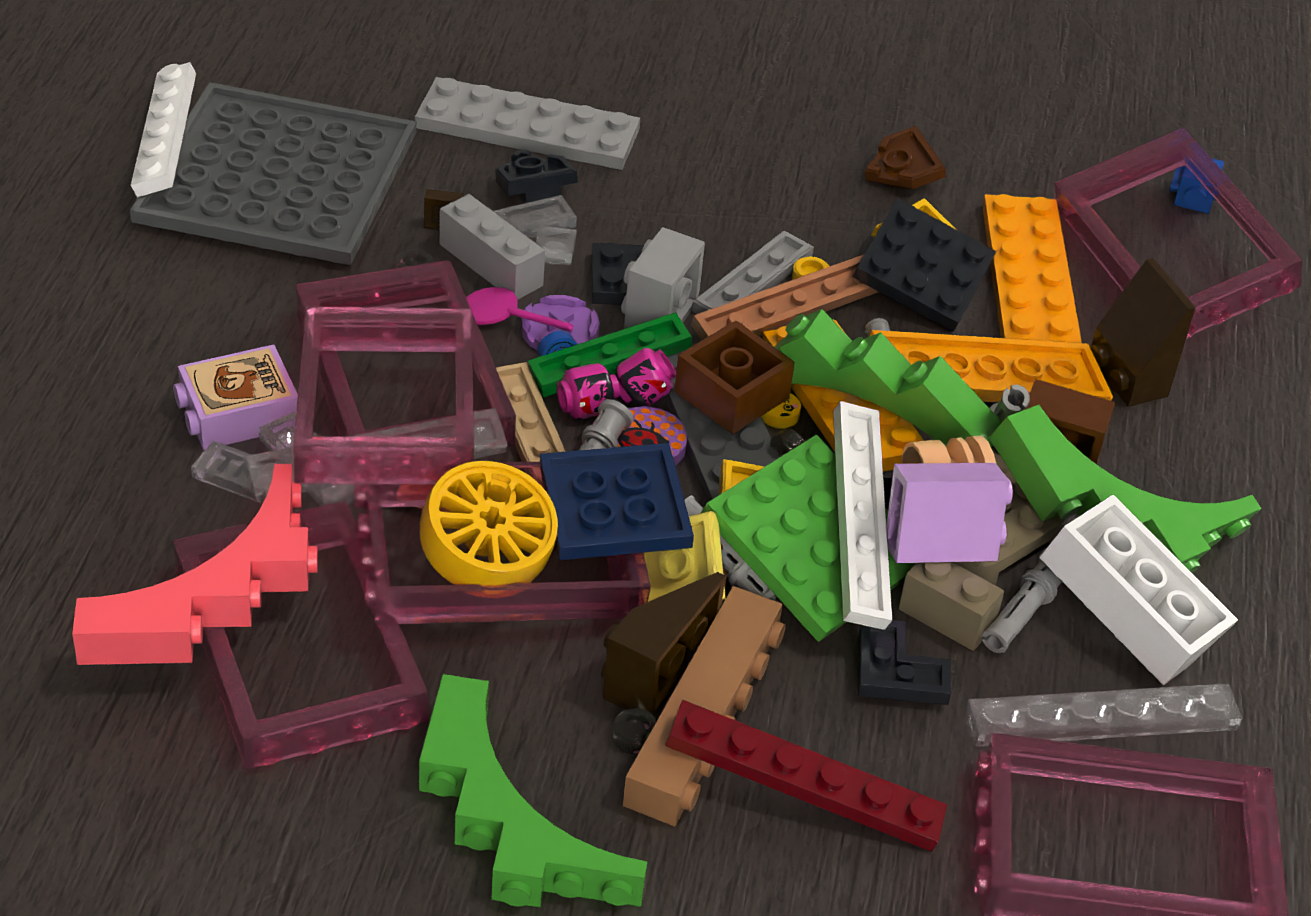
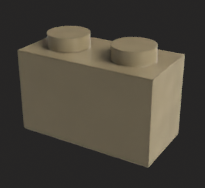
M953 562L916 563L906 574L899 610L974 651L982 642V633L998 617L1005 590Z

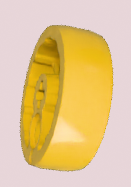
M493 461L468 462L446 472L429 492L420 517V541L430 564L442 577L452 584L479 594H506L528 585L546 566L557 539L558 519L551 498L543 487L523 471L507 464ZM441 508H445V509L451 511L452 513H450V512H441L440 509H441ZM443 528L460 530L453 532L451 534H446ZM465 543L470 551L464 553L456 546ZM519 548L530 553L531 555L528 557L524 556V554L521 552ZM500 550L510 563L502 564L500 562ZM476 554L488 556L489 563L477 560L474 557Z

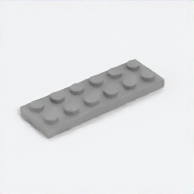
M440 77L435 78L415 115L418 129L545 155H559L565 157V159L623 170L640 129L639 117L629 116L622 112L614 113L594 109L587 105L579 106L559 102L552 98L544 99L525 95L521 92H510L491 88L487 85H475L456 81L452 78Z

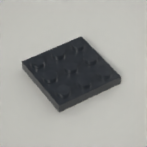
M897 198L852 277L954 332L996 251Z

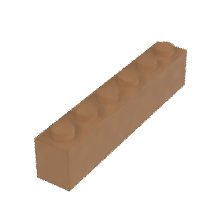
M735 586L732 587L626 775L623 798L624 807L672 826H676L684 810L692 811L700 793L701 785L698 783L702 775L709 778L715 766L665 746L680 703L683 699L736 720L734 717L736 711L744 712L748 706L753 691V686L751 685L753 679L761 680L766 671L770 657L767 654L769 649H777L782 641L786 624L780 622L782 603Z

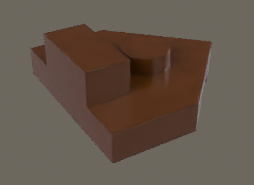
M917 126L883 137L878 146V153L865 169V179L868 181L915 189L946 177L944 165Z

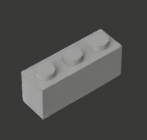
M470 194L440 208L439 244L493 286L506 288L514 292L517 299L543 286L545 250Z

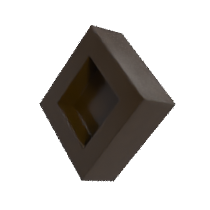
M426 189L424 197V228L440 230V208L462 198L464 193Z

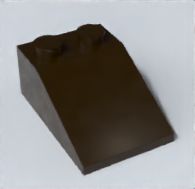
M1153 258L1147 259L1098 324L1090 346L1103 376L1109 382L1113 391L1121 397L1128 407L1169 396L1196 308Z
M716 572L631 609L620 624L617 622L612 624L603 643L604 647L607 648L606 661L601 670V677L604 678L603 699L649 722L653 719L674 692L722 606L725 575Z

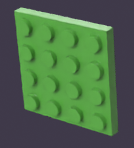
M815 435L709 501L701 513L712 511L716 514L720 535L810 634L820 642L847 621H843L836 455L818 435ZM885 508L887 526L888 510ZM888 550L891 591L905 581L906 574L916 563H896Z

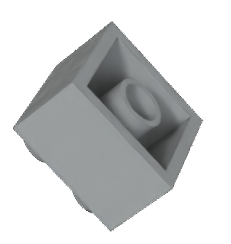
M664 227L661 228L653 240L648 239L641 255L636 262L631 261L628 264L624 274V283L627 284V294L621 307V312L625 314L624 329L675 312L682 322L685 321L692 311L693 301L699 297L705 247L704 241Z

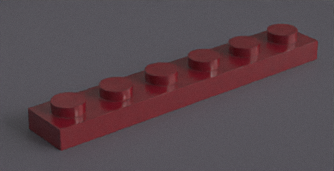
M682 699L665 746L932 852L938 844L947 804Z

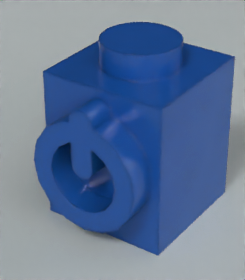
M1189 152L1186 163H1177L1169 192L1177 193L1174 205L1209 214L1213 200L1220 202L1226 181L1220 180V175L1225 161Z

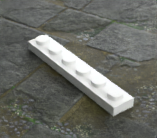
M190 62L182 65L170 64L157 72L131 182V187L137 198L173 186L196 77Z
M840 401L833 414L843 621L885 630L892 621L879 411Z

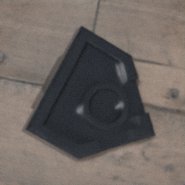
M518 149L511 155L510 163H503L495 170L496 183L508 196L520 194V199L526 206L561 200V186L578 183L577 170L565 157L549 154L547 159H542L541 157L531 156L530 151Z

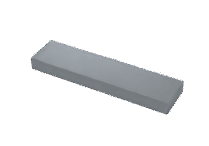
M782 231L696 298L692 304V312L699 314L778 285L792 274L794 263L798 259L813 256L814 247L790 233Z

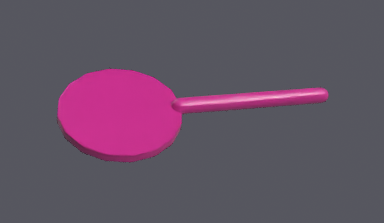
M491 287L475 291L467 296L460 306L462 317L472 324H494L514 315L566 331L573 329L571 323L518 309L516 295L506 288Z

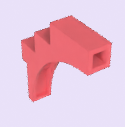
M274 464L272 481L267 496L254 519L230 545L200 566L151 587L108 596L77 598L72 632L77 665L192 663L194 644L202 643L203 627H251L252 608H261V592H309V573H318V546H309L308 527H301L300 513H293V508H302V483L293 482L292 464Z

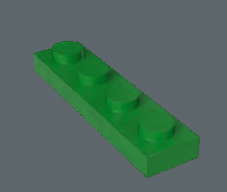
M675 312L528 360V366L544 398L557 393V383L562 381L564 372L568 369L600 363L607 369L609 375L616 374L617 366L641 349L650 348L655 352L661 350L666 356H670L692 347V336Z

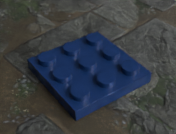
M669 443L540 454V471L544 490L554 504L558 519L556 547L559 560L693 548L694 534Z

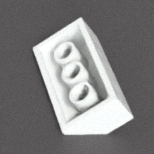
M1114 495L1065 525L1040 556V559L1053 573L1065 583L1084 605L1099 618L1115 637L1163 685L1188 668L1238 621Z

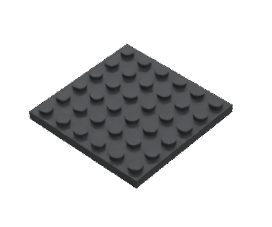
M209 82L187 117L173 186L138 197L130 209L131 222L226 242L255 246L262 249L291 253L297 256L351 265L417 133V121Z

